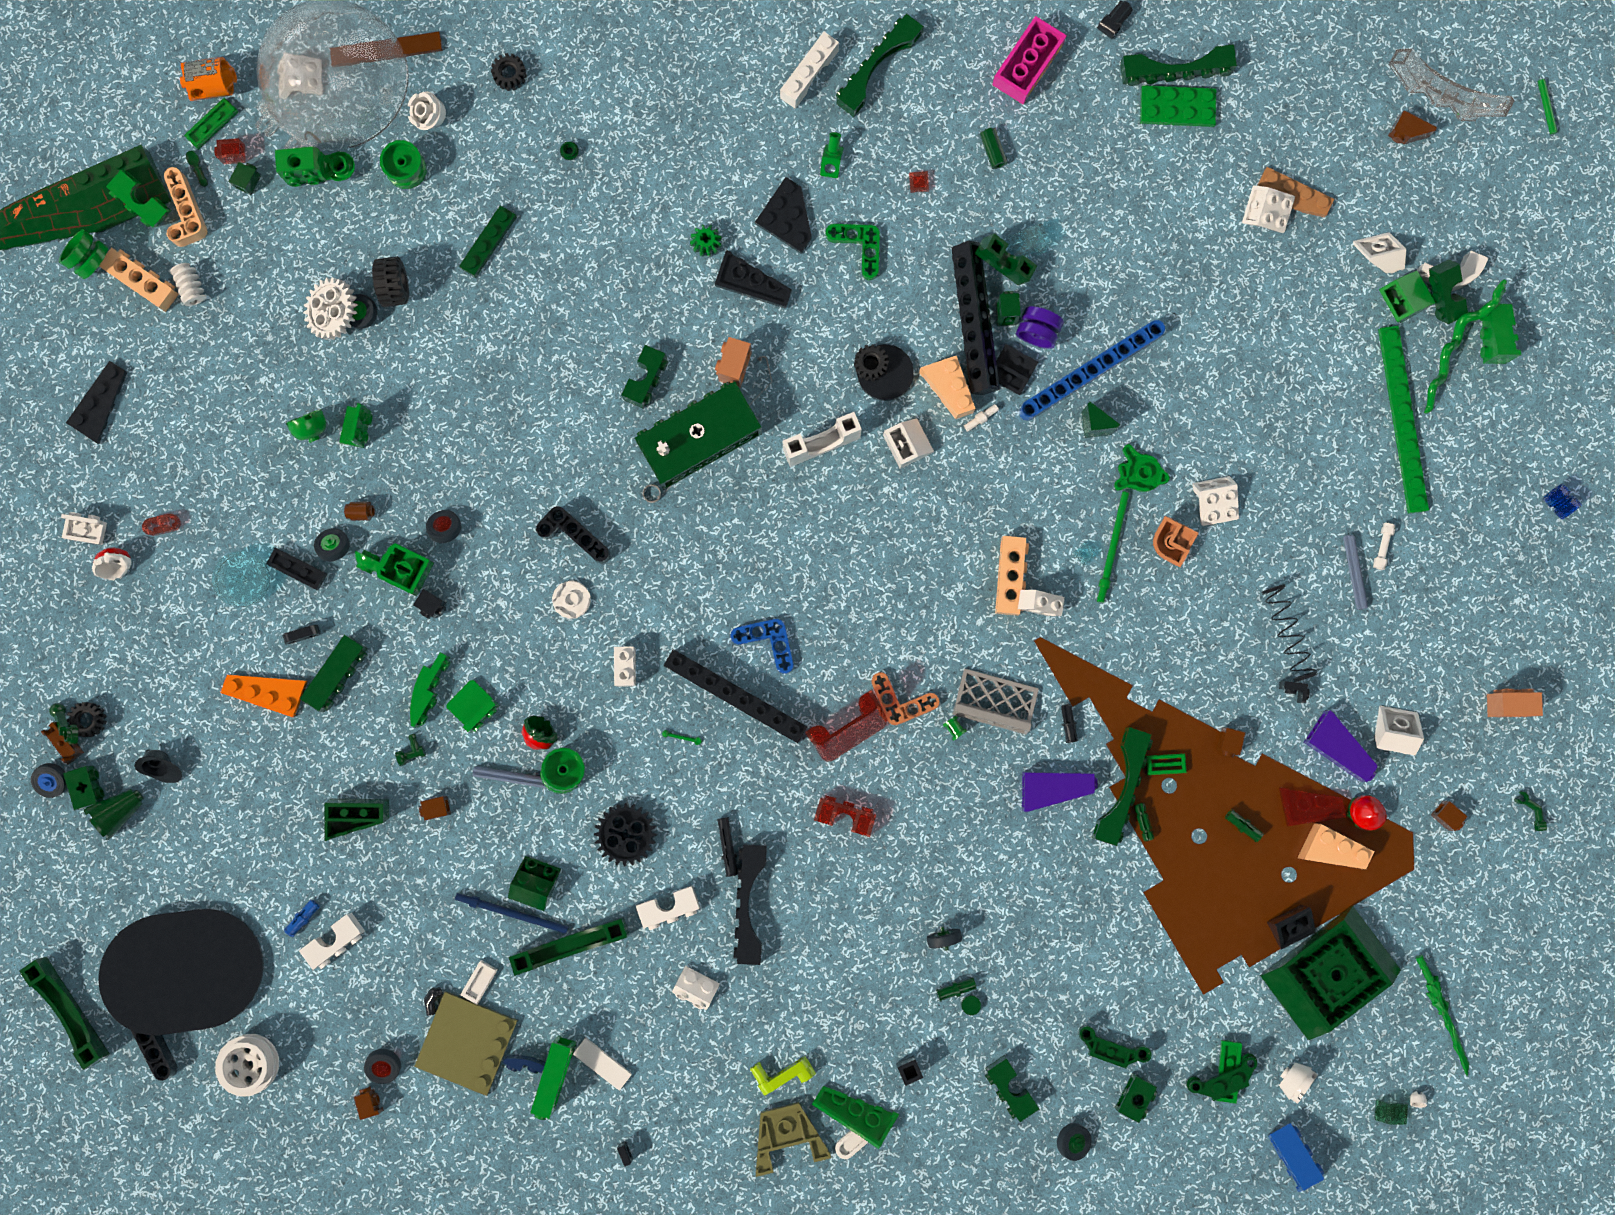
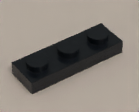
M276 547L266 565L318 591L327 576V573Z

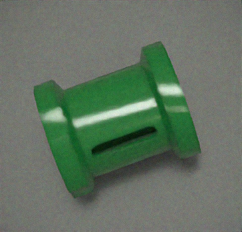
M956 715L943 724V727H946L953 736V741L967 732L966 728L963 729L958 722Z

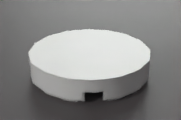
M568 581L560 584L554 590L552 602L556 612L562 617L574 619L587 612L591 603V597L588 589L583 584L576 581Z

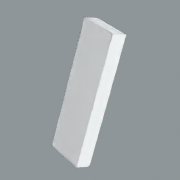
M585 1038L573 1053L574 1056L619 1091L632 1075L630 1071L588 1038Z

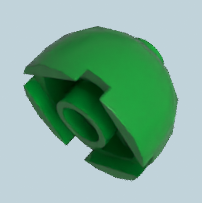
M322 409L292 419L286 422V425L292 436L301 441L308 440L311 443L320 439L319 435L326 429V419Z

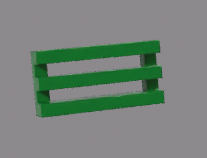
M1185 754L1145 756L1147 758V775L1187 773ZM1181 758V762L1151 763V759ZM1182 765V769L1152 771V767Z

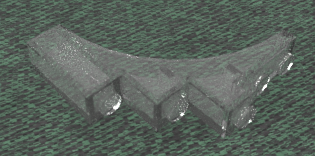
M1413 48L1397 49L1388 64L1408 93H1424L1432 106L1450 107L1459 121H1476L1478 117H1506L1515 101L1512 96L1483 93L1453 82L1431 68Z

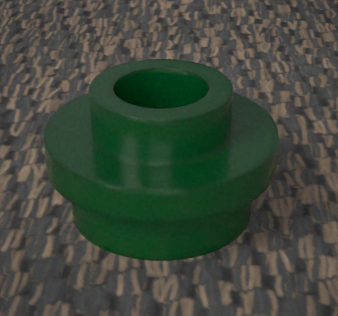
M565 142L560 148L561 156L568 161L574 160L579 154L578 146L574 142ZM568 149L573 150L571 154L566 153Z

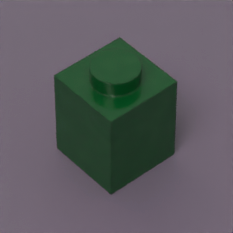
M238 162L228 182L234 188L252 195L261 175L252 164L246 163L245 165Z

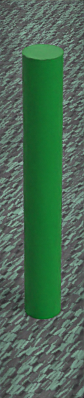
M1541 79L1537 83L1550 135L1556 134L1558 131L1546 80Z

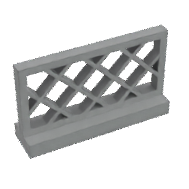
M964 669L952 715L1027 735L1031 728L1032 715L1039 689ZM966 676H974L978 683L969 688L965 681ZM988 680L993 681L996 689L989 693L983 685ZM980 685L985 695L976 699L971 690ZM1006 685L1011 686L1015 692L1009 697H1006L1001 689ZM1025 690L1033 692L1032 699L1026 703L1020 695ZM999 691L1004 700L995 704L990 695ZM969 692L973 702L969 704L961 703V696ZM1017 695L1022 705L1013 709L1009 699ZM987 697L992 707L984 709L978 701ZM1006 702L1011 711L1007 714H1002L997 706ZM1024 707L1028 713L1027 720L1020 719L1016 711Z

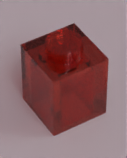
M239 138L216 140L217 147L214 148V153L222 164L246 163L245 145Z

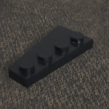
M726 249L714 284L715 287L781 308H787L792 289L767 276L758 268H754L745 260L736 257Z
M109 361L66 423L95 443L100 444L101 435L107 426L110 412L113 411L115 399L120 393L127 371Z

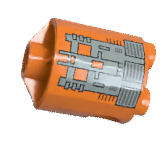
M224 57L181 63L183 76L180 77V83L182 88H186L190 101L233 95L234 83H237V75L234 68Z

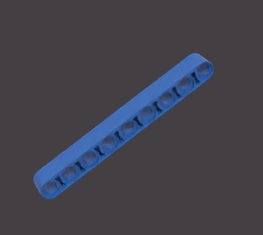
M1159 320L1148 323L1028 399L1019 410L1020 417L1026 421L1034 419L1151 345L1165 332L1164 323ZM1151 328H1156L1159 334L1152 333ZM1135 338H1141L1143 340V344H1138L1135 341ZM1124 347L1127 350V354H1122L1119 348ZM1103 358H1110L1112 364H1106ZM1088 367H1093L1096 370V374H1090ZM1072 377L1079 378L1080 384H1074ZM1056 387H1062L1065 394H1058ZM1046 397L1049 400V404H1042L1040 398ZM1024 408H1032L1033 414H1026Z

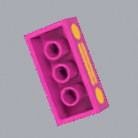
M1035 16L996 73L992 85L1021 104H1024L1063 47L1067 35Z

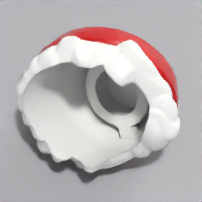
M115 547L103 549L94 558L93 573L97 577L115 581L116 578L121 579L130 569L131 557L123 549Z

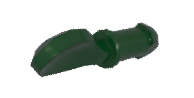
M188 151L186 153V160L194 168L193 172L196 174L198 183L202 187H206L208 181L204 176L202 167H199V157L194 151Z

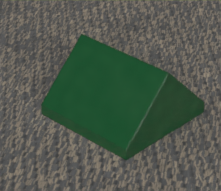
M1091 401L1081 412L1085 438L1112 435L1121 425Z

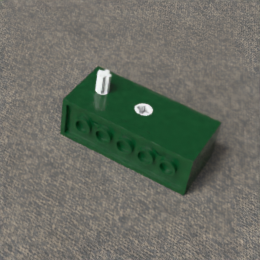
M735 381L724 383L720 386V390L708 392L703 396L704 399L699 402L697 400L692 401L683 411L677 410L670 414V418L667 420L661 419L653 424L654 427L651 429H643L636 434L637 437L634 439L663 490L762 435V427Z

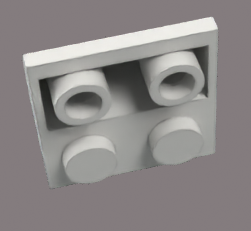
M917 418L901 422L884 431L883 436L900 469L934 453Z

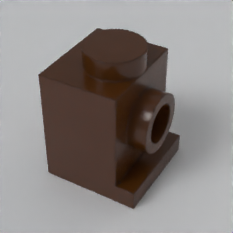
M371 1086L360 1089L359 1093L354 1096L360 1120L379 1115L384 1111L383 1107L379 1108V1095L375 1093L374 1089H371Z

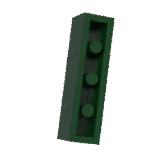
M344 634L300 700L318 712L328 711L334 704L332 700L336 694L339 695L344 690V683L347 678L350 679L355 674V667L358 662L361 663L366 658L368 648Z

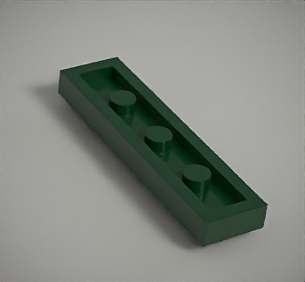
M500 205L459 265V268L476 278L517 218L516 214Z

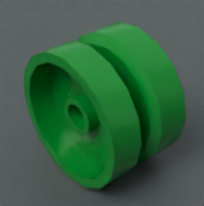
M395 140L387 144L381 152L380 166L394 186L401 189H412L424 180L427 173L426 162L417 147L411 142Z
M82 229L65 246L58 262L68 269L74 267V273L82 279H86L102 263L107 254L108 246L99 240L93 242V236Z
M558 748L551 751L542 762L540 772L542 783L548 790L556 794L572 792L579 786L584 776L585 766L583 759L577 752L569 748ZM561 768L565 769V773H560Z

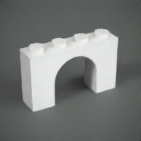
M855 412L837 418L836 424L822 433L808 438H802L801 434L783 440V451L790 467L860 439L862 429Z

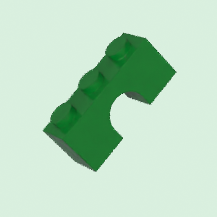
M120 170L106 186L110 190L109 194L116 200L120 199L126 204L124 207L128 211L141 217L140 221L147 227L151 226L152 228L157 227L172 210L157 197H152L146 204L139 202L135 196V191L141 183L126 170Z

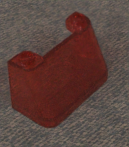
M872 690L862 695L859 699L861 715L834 733L829 734L827 729L821 725H816L805 732L822 760L831 762L886 726L887 718Z

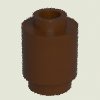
M369 501L350 502L345 505L344 514L346 519L351 521H370L375 515V508Z

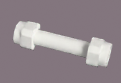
M1384 523L1381 529L1383 537L1378 557L1374 558L1373 568L1385 570L1388 560L1385 558L1390 538L1395 533V525L1390 523Z

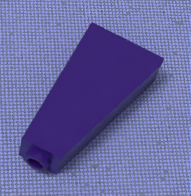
M1330 710L1324 711L1303 743L1360 782L1371 781L1376 775L1375 770L1378 765L1337 716Z
M1022 772V811L1029 812L1094 794L1095 789L1098 788V779L1095 778V774Z

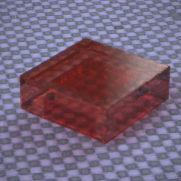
M928 171L909 172L910 193L929 192Z

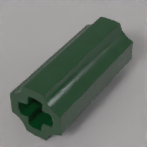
M991 127L980 132L991 168L998 169L1006 165L1007 159L996 128Z

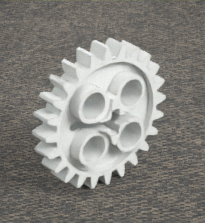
M326 278L325 281L320 280V285H314L315 291L310 290L311 297H306L309 303L304 304L308 308L303 314L308 315L304 320L309 322L307 328L311 329V333L316 334V337L326 340H335V337L341 338V333H347L346 327L351 328L349 322L355 321L352 315L357 314L353 308L358 305L353 303L356 296L352 295L354 290L349 289V284L336 278Z

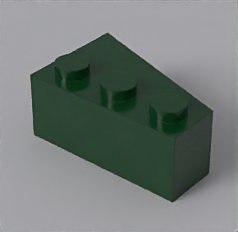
M329 799L324 803V842L384 823L389 819V799Z

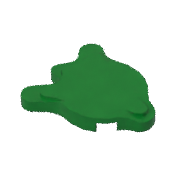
M1130 444L1123 447L1122 452L1127 459V463L1118 465L1120 478L1114 483L1115 490L1121 491L1130 488L1139 492H1149L1159 485L1168 483L1170 479L1169 474L1161 468L1155 457L1138 453Z

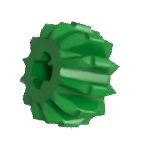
M704 224L701 225V230L695 228V233L691 234L693 240L690 241L691 246L694 247L693 251L695 253L700 251L701 257L705 252H707L708 257L711 256V251L717 254L716 248H721L722 246L719 242L722 240V237L718 235V229L712 230V225L705 229ZM704 238L708 239V243H704Z

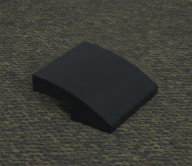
M1005 344L996 360L999 384L1021 395L1039 362Z

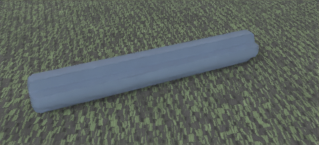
M1347 535L1343 537L1352 588L1357 610L1368 608L1358 551L1355 536Z
M480 766L473 768L474 777L546 788L542 783L541 776Z

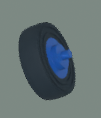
M53 763L40 765L31 775L33 789L39 795L46 798H54L61 795L67 788L63 774L65 770Z

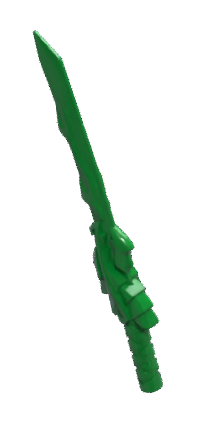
M1418 955L1415 959L1427 981L1426 988L1428 992L1426 995L1431 1000V1004L1439 1011L1438 1014L1442 1015L1445 1021L1444 1025L1452 1038L1453 1048L1459 1056L1466 1076H1468L1469 1062L1448 1013L1449 1002L1442 996L1439 977L1432 976L1423 955Z

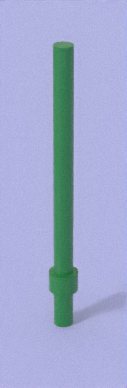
M1122 492L1103 576L1099 580L1098 603L1105 602L1107 589H1110L1111 581L1109 580L1130 494L1128 492Z

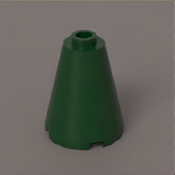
M129 789L88 806L83 811L85 815H91L92 818L89 821L102 837L106 836V840H109L143 805L141 800L144 797L138 790L133 791Z

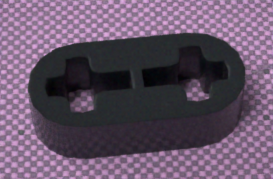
M311 625L284 633L282 636L284 643L287 645L319 636L321 633L318 625Z

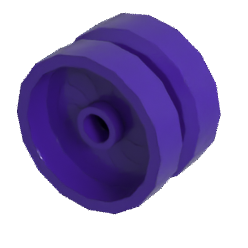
M1026 307L1022 316L1024 322L1019 324L1016 331L1017 337L1026 343L1040 348H1054L1058 340L1056 333H1060L1064 320L1059 315L1044 308Z

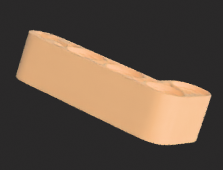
M168 168L164 173V179L182 222L170 226L166 234L168 239L175 245L184 247L205 238L208 231L186 176L177 168ZM192 209V212L187 215V212ZM199 226L198 230L193 232L194 228ZM181 233L180 238L176 239V236Z

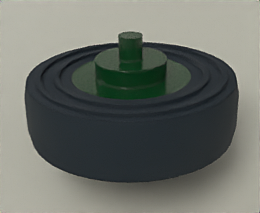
M944 926L940 927V931L927 936L929 948H945V951L949 950L950 946L962 941L960 929H944Z
M1070 1123L1064 1126L1057 1138L1058 1151L1063 1157L1072 1161L1084 1158L1091 1147L1092 1139L1090 1132L1084 1126L1077 1123Z

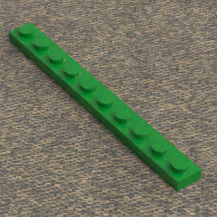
M1399 326L1384 327L1378 329L1407 512L1408 514L1427 512L1429 507Z

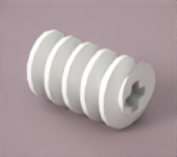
M181 263L172 267L170 271L173 275V280L176 282V288L179 289L178 293L181 296V301L185 306L197 305L207 299L206 295H200L204 292V289L198 288L201 286V282L196 281L199 279V276L194 274L196 268L190 267L189 263Z

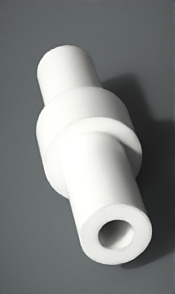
M994 404L984 412L981 411L976 414L974 419L964 425L966 431H970L978 424L982 425L985 423L988 417L999 410L998 407Z

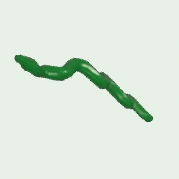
M1506 279L1501 280L1495 288L1492 300L1479 310L1463 314L1456 321L1452 340L1444 345L1440 355L1439 374L1429 385L1427 405L1424 410L1425 414L1430 413L1434 408L1437 388L1448 377L1451 353L1459 348L1466 325L1471 321L1485 318L1498 306L1506 291Z

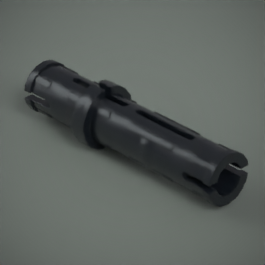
M729 817L719 818L717 821L723 853L721 859L724 860L726 872L725 876L738 875L735 861L737 855L734 854Z

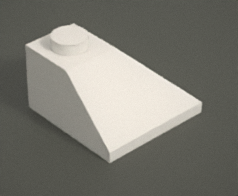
M1389 232L1353 241L1354 246L1371 263L1385 273H1395L1405 269L1406 248Z

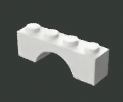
M825 32L822 33L780 89V99L793 108H797L806 96L816 75L823 67L828 66L838 53L839 42Z

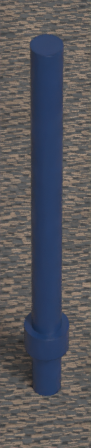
M456 893L455 896L456 901L469 904V907L476 909L479 907L567 934L569 926L480 900V897L474 895L470 897Z

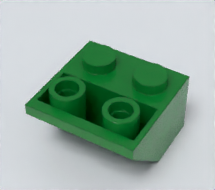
M1418 270L1400 277L1379 289L1398 323H1402L1436 304Z

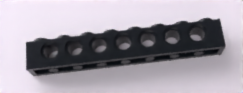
M968 240L951 247L970 394L985 395L1000 390L983 259L975 254L980 243Z
M674 649L663 665L796 743L800 741L807 728L801 722Z

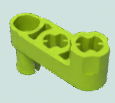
M806 1056L772 1077H768L760 1062L749 1069L759 1083L757 1086L764 1096L796 1076L803 1083L816 1074Z

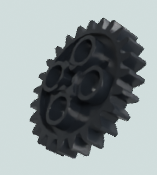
M628 803L624 804V808L617 804V810L611 806L609 807L610 813L603 812L605 818H598L601 825H595L599 832L594 833V836H598L599 839L594 843L601 844L597 850L605 851L602 857L610 856L609 863L616 859V865H619L620 861H622L625 867L627 862L630 861V864L633 866L635 859L640 863L642 862L641 855L647 858L648 854L646 851H653L650 844H656V841L652 837L658 834L652 832V830L657 826L650 824L654 819L646 818L649 812L643 814V807L635 810L636 804H633L631 808H629ZM617 817H621L624 821V825L621 828L616 827L614 824V820ZM635 822L642 824L643 829L640 833H636L633 830ZM609 829L624 832L627 829L628 834L640 836L642 840L627 837L624 840L623 835L609 832ZM611 836L618 838V845L616 847L609 844ZM630 841H634L637 844L635 852L628 850L627 845Z

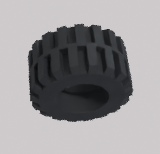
M400 257L375 259L372 266V278L375 293L381 306L389 307L407 304L409 285L406 270Z

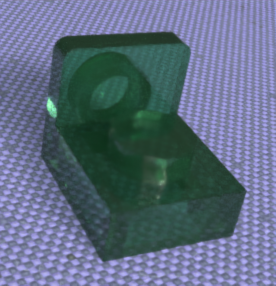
M1376 1100L1374 1116L1376 1121L1390 1125H1407L1408 1104Z

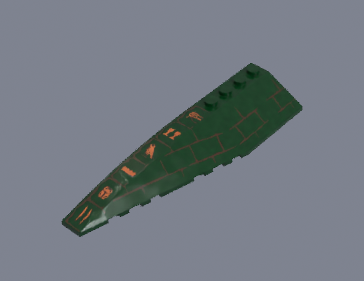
M142 144L3 207L0 209V250L4 251L14 247L36 245L57 239H68V237H73L82 229L88 233H100L139 216L128 211L124 207L126 204L123 201L113 198L109 194L110 190L106 187L120 170H126L141 183L135 191V196L139 202L146 204L152 197H157L164 204L171 202L150 152Z

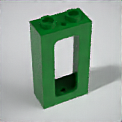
M557 1036L552 1042L530 1112L534 1114L535 1118L540 1120L550 1119L555 1112L576 1041Z

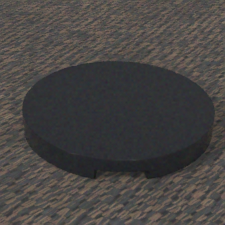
M889 344L877 345L881 347V350L884 349L886 351L885 354L888 355L889 363L885 375L881 376L880 379H875V381H871V379L866 381L865 378H860L859 374H857L858 382L862 390L873 399L883 401L895 400L904 395L910 388L914 376L913 364L909 356L899 347ZM868 356L864 360V365L868 369H875L879 362L876 357Z

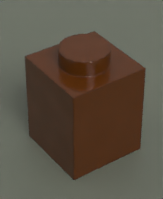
M1222 728L1217 751H1221L1222 756L1233 758L1234 755H1241L1246 732Z
M447 796L420 801L419 813L421 817H424V821L451 815Z
M1442 801L1431 814L1448 831L1460 830L1465 824V819L1468 817L1450 801Z

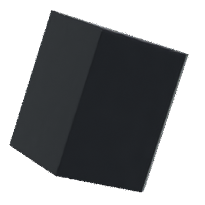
M1299 905L1267 921L1281 950L1316 933L1312 910L1304 905Z

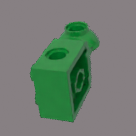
M313 146L275 150L276 172L287 185L292 187H299L305 183L318 185L319 182H326L329 179L345 181L354 173V160L346 152L338 151L324 155L322 151ZM344 165L342 170L337 171L338 167Z
M396 543L388 547L380 562L381 557L366 550H363L362 553L355 551L357 568L369 574H372L374 571L377 573V578L416 597L434 565V562Z

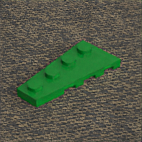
M825 1086L821 1088L812 1103L813 1106L878 1149L899 1116L896 1112L886 1111L882 1107L867 1104L858 1098L856 1100L848 1097L847 1094Z

